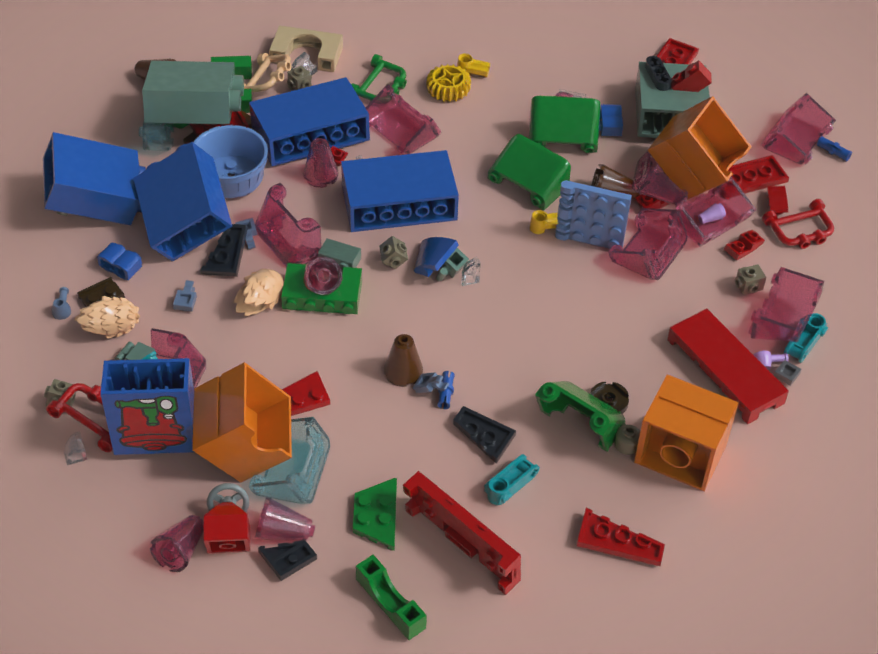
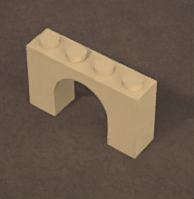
M279 25L269 49V55L287 54L290 56L292 51L297 48L313 47L320 51L318 55V70L334 72L343 49V35Z

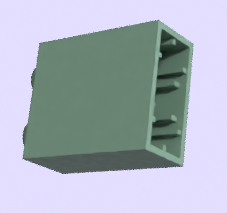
M151 61L142 89L145 123L230 124L232 111H241V96L244 95V76L235 75L234 62Z
M639 61L635 86L638 137L657 138L673 116L710 98L709 86L699 92L678 91L672 88L667 91L658 90L645 68L646 62ZM663 63L671 78L689 65Z

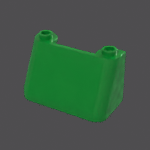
M534 96L531 99L529 139L543 147L546 146V143L579 144L585 153L597 152L600 101L593 98Z
M516 134L509 140L489 169L487 179L493 183L500 184L506 178L531 192L532 204L545 210L561 195V183L565 180L570 181L571 165L562 156L521 134Z
M569 381L547 382L535 394L541 412L549 417L554 411L564 413L568 406L590 418L589 425L591 430L600 437L598 446L606 452L613 445L617 430L621 426L626 425L625 417L621 412Z

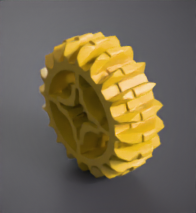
M448 64L446 66L440 65V67L430 70L426 86L428 93L432 97H436L437 100L442 99L443 102L445 100H449V102L455 100L457 102L458 98L463 99V96H467V93L470 92L471 77L466 72V69H461L460 66L455 67L454 64L452 66Z

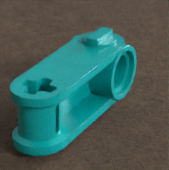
M818 313L806 316L800 328L787 344L784 353L797 358L802 363L820 337H823L827 332L826 319Z
M520 455L484 485V492L487 493L488 501L494 505L504 504L538 474L540 467L527 460L526 455Z

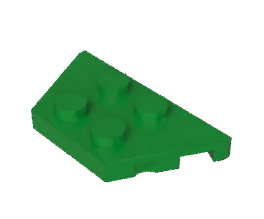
M397 478L356 492L354 497L353 533L366 537L376 544L377 542L385 544L391 551H395Z

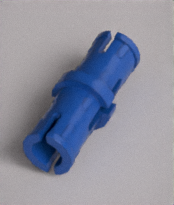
M823 136L817 142L818 147L829 151V154L836 155L845 161H848L852 155V151L841 147L838 142L834 143Z
M449 371L442 373V382L449 383L445 391L438 390L439 400L437 406L440 409L442 408V403H444L443 409L450 408L451 395L454 393L453 380L455 374L453 372H450V377H448Z

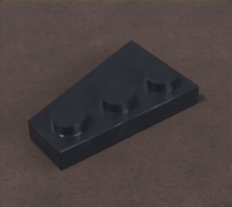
M232 224V227L222 233L214 252L210 253L206 265L202 266L201 274L238 277L248 230L247 225Z
M465 406L461 408L453 419V425L496 464L516 436V430Z

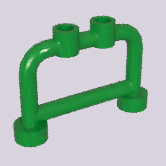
M374 54L371 60V66L374 67V70L361 86L352 83V87L358 96L376 103H385L391 97L397 99L400 92L398 88L404 89L407 84L405 79L406 71L398 65L382 60V56ZM383 67L400 74L399 77L395 78L393 85L388 87L384 96H376L366 92Z

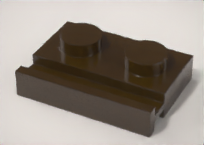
M112 277L77 292L78 298L82 300L85 307H88L93 302L101 301L102 296L125 298L123 291L113 281Z

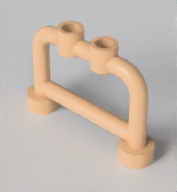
M267 53L259 54L257 62L260 67L248 84L244 83V89H251L252 93L266 91L273 87L276 82L283 81V72L291 70L290 56L287 54L269 56ZM278 62L277 70L270 74V80L264 84L255 85L270 63Z

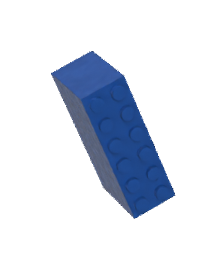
M347 77L249 102L252 130L264 138L268 148L267 158L271 166L306 158L310 154L316 155L315 150L317 146L325 147L326 152H328L332 146L343 148L370 140L369 113ZM323 148L317 149L319 152H324Z
M447 150L341 161L342 190L351 232L458 220L459 194Z

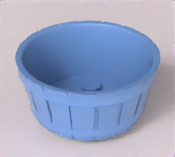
M225 125L209 129V131H205L194 140L193 143L213 157L224 198L246 196L260 185L264 176L268 148L264 138L259 133L243 126ZM229 173L235 174L234 176L228 177Z

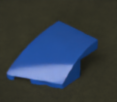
M430 237L422 240L414 272L429 277L434 270L438 271L459 246L457 240L444 237Z

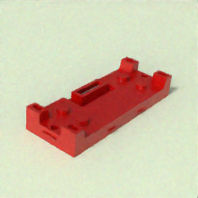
M707 308L670 327L667 341L672 346L678 344L693 361L697 360L699 367L719 388H722L723 393L729 399L739 402L738 408L742 411V419L747 425L757 420L759 414L768 408L773 407L776 409L785 404L789 390Z
M417 471L403 484L404 493L411 498L405 504L406 512L412 517L421 512L443 532L445 531V537L471 559L478 553L479 562L500 578L498 590L504 595L508 594L521 581V554L420 471Z

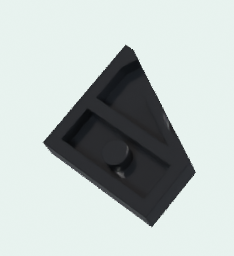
M305 540L293 543H279L278 547H258L259 554L281 581L317 560V554Z

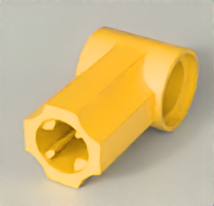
M465 53L458 56L457 67L460 66L461 69H466V72L469 74L488 76L490 63L475 60L471 55Z
M542 210L534 211L531 216L530 231L534 234H542L545 232V229L556 228L558 213L547 214Z

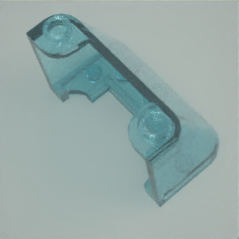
M314 417L291 419L292 458L266 470L264 477L259 474L254 475L250 481L249 488L257 496L298 504H311L314 500L330 450V440Z

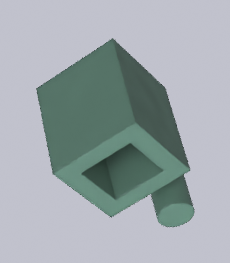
M456 248L441 266L436 276L437 281H442L448 274L453 278L466 265L469 258Z
M129 341L115 357V360H141L155 351V349L140 342L134 345Z

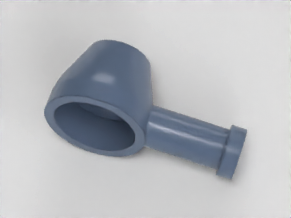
M67 287L59 289V298L55 299L52 305V315L58 320L66 319L71 315V307L66 302L67 294L69 293Z

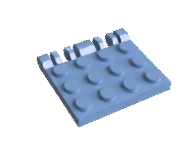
M563 181L560 189L562 198L559 199L558 224L556 225L555 237L563 241L570 239L622 251L632 195L572 181Z

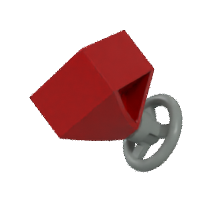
M223 483L214 487L207 497L209 512L204 515V544L207 553L251 551L250 524L248 514L246 513L249 508L248 494L242 487L233 483ZM226 489L238 492L233 496L225 497L217 494ZM240 499H243L242 508L236 505V502ZM213 500L219 502V504L215 507L213 505Z

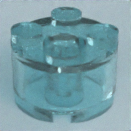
M144 121L143 126L139 127V136L143 140V150H171L174 138H171V132H174L173 123H145Z

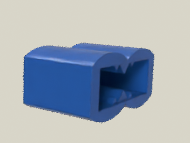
M600 105L599 131H601V136H622L623 117L621 105Z
M110 243L97 256L98 264L101 268L114 273L124 280H129L142 267L140 255L126 250L121 244Z

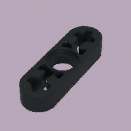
M657 56L647 57L645 68L655 87L661 91L669 90L672 79L662 60Z

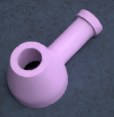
M759 351L753 354L768 370L771 369L772 362L789 360L787 353L771 355L770 351Z

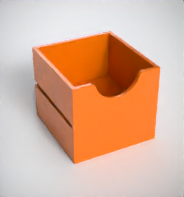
M712 96L694 105V107L673 116L649 147L648 151L684 198L688 200L727 182L733 174L731 171L728 172L729 168L748 153L751 145Z
M245 362L221 374L220 377L217 376L194 388L192 451L240 483L291 459V396Z
M667 374L643 419L634 463L705 492L727 446L739 402Z

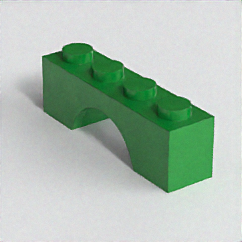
M374 554L356 565V580L408 640L426 629L427 615L414 600L408 601L401 596L392 584L386 568Z

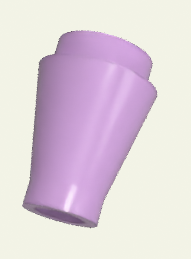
M714 203L704 212L698 214V220L701 224L722 220L726 216L725 208L721 203Z

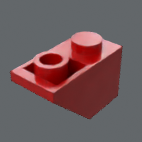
M699 60L691 63L686 69L676 73L671 78V88L678 91L699 92L712 83L711 72Z

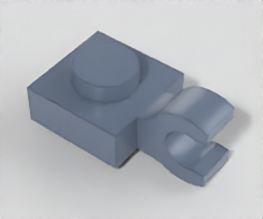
M253 218L236 222L235 224L247 225L246 243L248 249L256 248L253 236L258 234Z
M186 280L184 290H177L173 303L175 310L193 311L197 294L194 292L195 287H193L194 281Z
M436 372L422 373L413 389L416 393H428L434 388L445 391L449 383L441 382L443 376L437 375Z

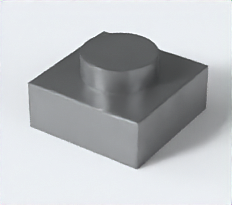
M784 360L775 371L774 376L791 386L800 375L802 369Z

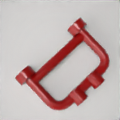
M822 199L813 200L809 204L811 209L809 211L778 218L774 211H768L762 216L764 224L771 226L783 244L789 246L799 245L801 249L807 248L811 244L810 241L814 240L818 245L823 244L827 240L826 237L831 236L834 232V225L824 211L825 204ZM819 215L827 230L821 231L818 229L812 234H800L796 238L790 239L784 235L779 225Z
M82 383L72 384L57 401L53 400L48 404L46 411L50 416L59 418L63 412L67 413L101 436L97 444L102 451L109 453L113 450L109 432L66 403L76 391H81L87 395L90 401H97L103 405L100 386L94 385L91 388Z

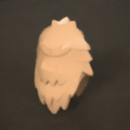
M260 269L244 277L245 283L234 299V303H237L235 310L237 313H245V316H250L267 308L273 309L275 303L277 304L279 299H281L284 286L282 276L275 270Z
M102 296L101 301L93 302L88 307L80 309V314L75 317V321L81 325L84 331L105 335L106 339L114 336L119 337L130 332L135 324L139 323V307L134 306L132 302L122 297L110 298Z

